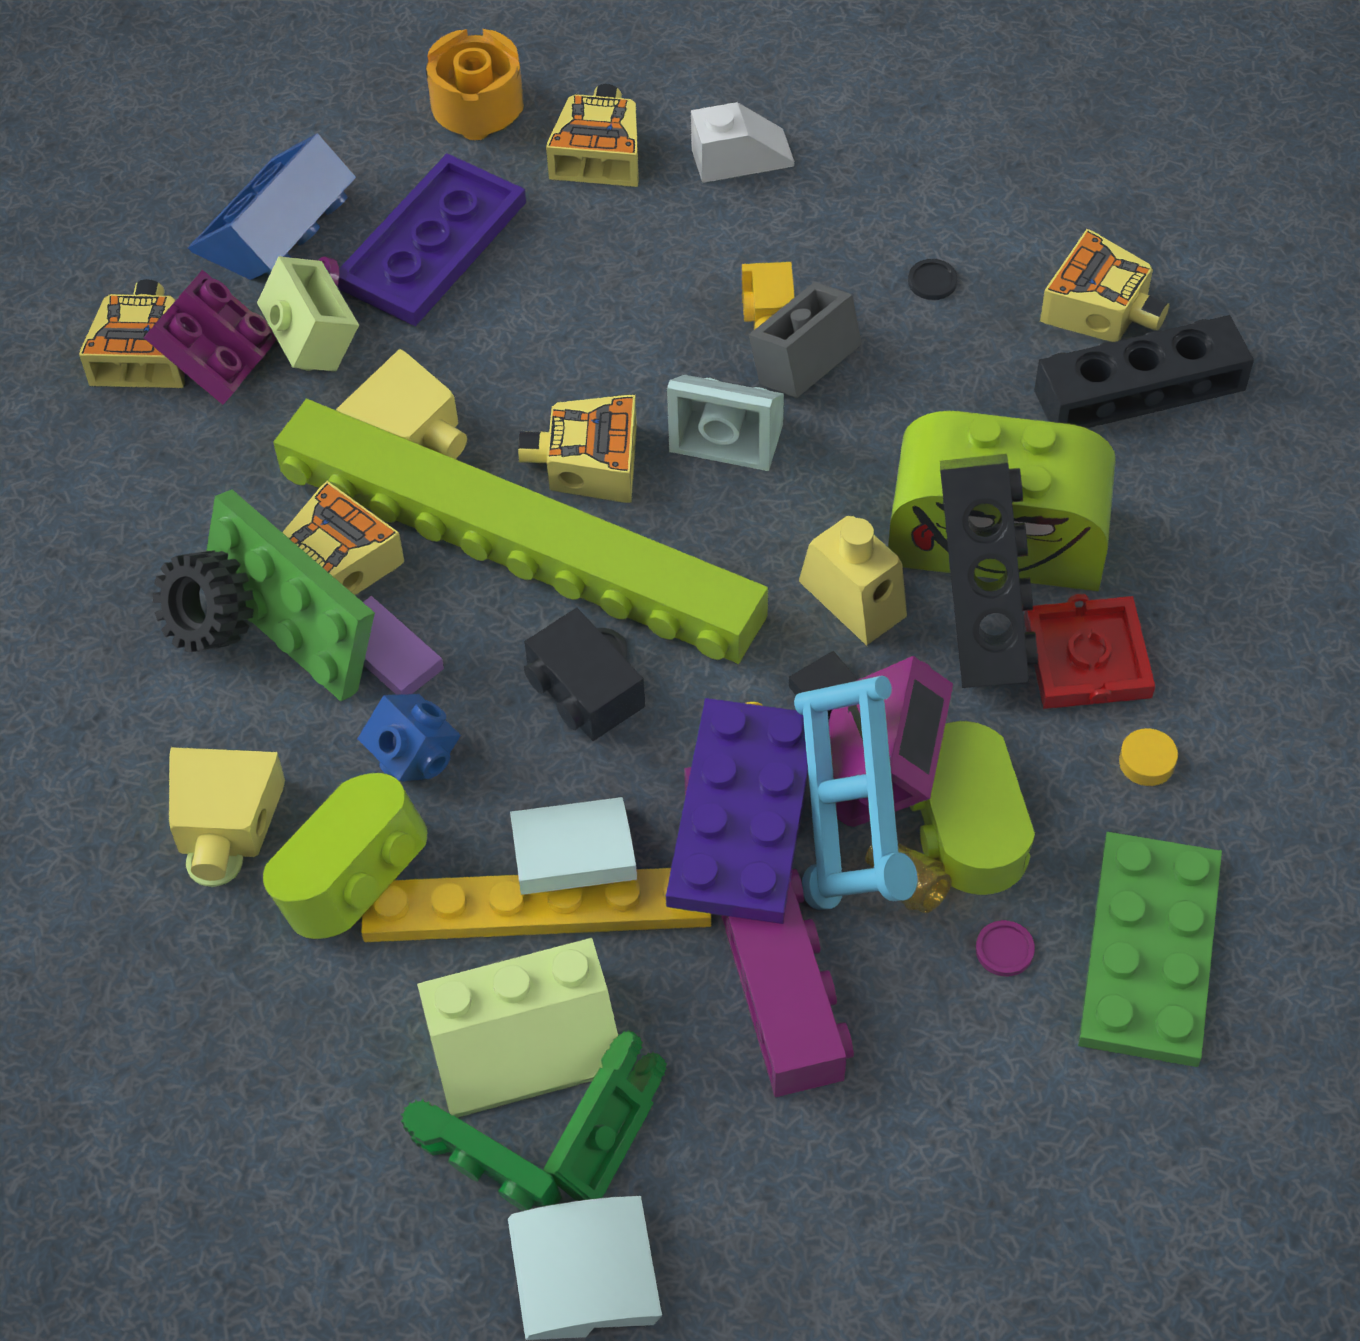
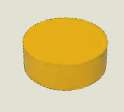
M1139 729L1130 733L1123 741L1119 765L1124 775L1134 783L1143 786H1156L1166 782L1172 776L1178 759V750L1174 741L1167 734L1156 729Z

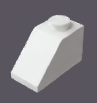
M735 102L691 110L692 152L702 183L794 166V159L783 128L740 103Z

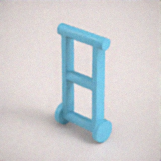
M877 676L797 694L794 700L796 711L803 715L816 855V864L808 867L803 875L802 887L805 900L812 908L817 910L836 907L844 895L880 891L882 896L889 901L907 900L914 894L917 887L918 876L913 861L906 854L898 853L884 699L889 698L891 695L892 686L889 679L885 676ZM860 704L866 774L834 779L828 711ZM868 797L874 868L842 872L836 803Z

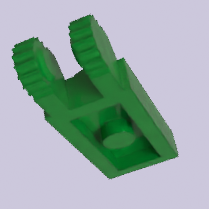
M630 1030L618 1034V1037L613 1039L614 1041L610 1044V1048L606 1050L601 1059L602 1068H599L543 1168V1171L553 1176L557 1186L575 1201L603 1198L654 1104L651 1099L662 1081L661 1077L665 1075L664 1072L667 1070L666 1060L655 1052H648L647 1055H643L638 1060V1063L634 1065L637 1055L640 1054V1050L643 1048L641 1046L643 1042L639 1036Z
M415 1099V1102H409V1105L406 1108L404 1107L405 1111L401 1113L403 1117L401 1123L405 1131H408L409 1135L412 1136L411 1140L416 1142L418 1147L421 1146L424 1151L432 1156L448 1152L452 1153L447 1161L455 1169L477 1182L484 1173L500 1183L502 1186L498 1191L499 1195L518 1209L526 1211L532 1209L534 1205L538 1208L555 1205L561 1200V1192L553 1176L454 1115L452 1116L436 1105L432 1106L429 1101L425 1102L423 1099L421 1101Z

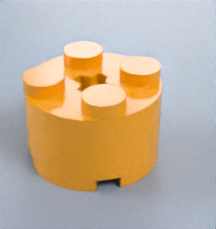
M467 29L451 32L437 40L427 55L426 74L433 116L444 128L462 134L465 138L474 141L482 140L489 134L509 126L524 108L521 69L517 48L503 34L487 29H482L483 35L468 36Z

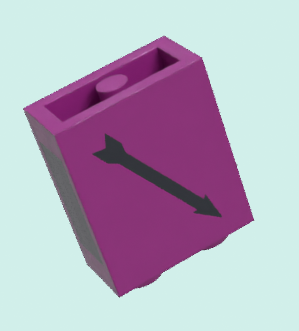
M915 656L859 679L885 676L889 679L892 686L891 695L889 698L884 699L895 812L928 800L931 797L953 689L952 682ZM860 704L832 710L829 720L833 778L839 779L866 774ZM868 797L836 803L837 819L847 826L856 827L870 821Z

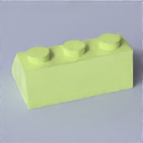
M592 938L417 984L449 1113L457 1118L593 1081L599 1068H602L601 1059L610 1048V1044L614 1041L613 1039L618 1037L608 989Z

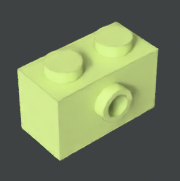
M278 256L257 301L259 308L293 368L306 371L313 369L337 371L359 327L358 322L322 261Z

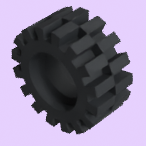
M215 550L178 555L171 558L172 562H166L160 568L165 575L156 576L154 584L161 588V592L153 593V603H161L162 610L155 612L157 621H166L167 624L161 631L165 637L174 636L172 644L177 648L185 647L184 651L200 652L226 647L240 641V634L247 633L250 626L244 619L253 618L254 609L246 607V601L254 600L253 590H244L243 584L250 580L246 572L236 573L241 564L236 559L227 560L229 554L223 551L215 552ZM200 587L202 588L206 597V615L203 612L200 603Z

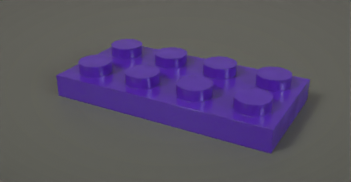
M446 153L339 268L337 288L416 327L526 204L525 189Z
M705 698L666 892V907L783 924L808 780L804 718L796 710Z

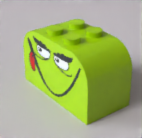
M939 411L926 414L913 421L907 427L903 435L888 543V548L899 557L904 568L950 573L940 461L1007 454L1009 469L1020 468L1023 501L1012 502L1014 524L1025 523L1028 556L1017 557L1019 578L1030 577L1031 583L1099 591L1108 550L1116 462L1114 450L1108 441L1094 431L1077 425L961 411ZM980 504L972 509L969 514V520L979 528H989L999 521L1001 513L991 504ZM986 559L976 566L974 573L977 577L1000 579L1004 575L1006 567L996 559Z

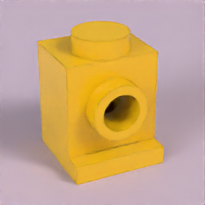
M791 262L742 264L744 322H754L755 330L795 298Z

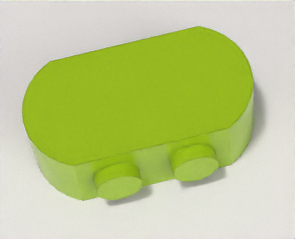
M969 721L946 723L931 797L928 800L910 806L912 811L921 810L925 825L920 826L922 849L927 860L936 859L941 878L952 887L977 895L998 893L1013 886L1024 875L1029 865V852L1034 841L1035 832L1004 738L995 730L979 723Z
M369 773L351 778L343 782L269 860L263 872L264 887L297 934L311 939L336 936L351 929L425 847L428 834L426 824L403 786L395 777L383 773Z

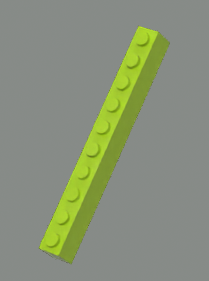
M307 398L273 441L280 472L297 485L308 483L320 488L328 481L357 503L370 509L375 516L385 522L399 521L415 528L420 535L428 540L437 542L442 539L461 547L473 559L479 561L492 560L506 566L511 573L521 579L531 580L535 578L553 586L558 593L566 598L573 600L582 598L599 605L608 615L616 619L630 618L647 625L654 634L661 638H678L696 646L702 654L711 659L720 660L725 658L739 664L768 616V587Z

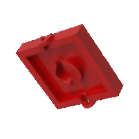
M1075 594L1068 598L1066 603L1034 605L1033 610L1025 611L1026 631H1035L1038 664H1034L1043 709L1153 698L1155 682L1133 596L1089 600L1086 594ZM1083 601V606L1075 607V603Z

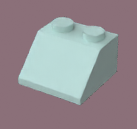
M682 375L669 381L667 387L669 452L769 471L783 426V393L769 391L760 387L752 388L720 382L712 378H699Z

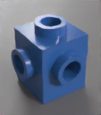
M420 694L383 695L357 739L380 762L379 766L385 774L395 777L398 781L405 782L432 779L440 774L448 765L450 752L461 735L445 720V712L436 704L425 700Z

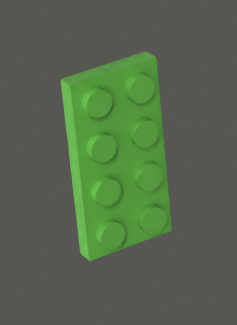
M231 489L216 495L206 551H223L229 554L227 560L236 559L241 564L236 573L246 572L250 581L243 584L245 591L253 590L254 600L246 601V607L254 609L253 618L247 620L256 625L276 643L281 651L293 658L317 683L323 685L338 700L343 701L358 692L375 612L235 491Z
M1113 832L1106 833L1078 1046L1194 1067L1199 1066L1202 1057L1222 856L1221 850Z

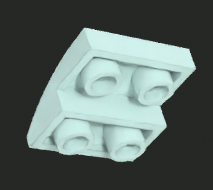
M622 797L510 812L521 895L637 880L634 850Z
M641 1196L599 1198L561 1203L514 1213L508 1218L526 1340L587 1337L593 1328L654 1325L662 1316Z

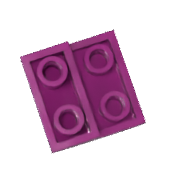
M201 270L143 337L222 405L232 396L277 340L272 329L262 316L251 312L230 293L229 289L222 282L213 279L204 270Z

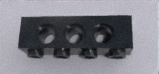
M1227 315L1210 320L1202 319L1189 325L1163 331L1155 330L1142 336L1116 342H1104L1095 347L1069 353H1057L1048 358L1039 359L1034 392L1049 422L1091 428L1246 391L1254 358L1232 317Z
M1007 454L940 461V474L962 688L1029 682L1028 665L1038 664L1036 633L1035 631L1024 632L1022 612L1033 610L1030 577L1019 578L1017 557L1028 556L1025 523L1014 524L1012 502L1023 501L1020 468L1009 469ZM980 504H991L1000 511L1001 516L994 526L979 528L969 520V514L972 509ZM986 559H996L1006 567L1004 575L994 582L980 580L975 575L974 570L981 561ZM999 613L1005 615L1011 621V625L1003 634L989 635L980 627L983 618L989 614Z

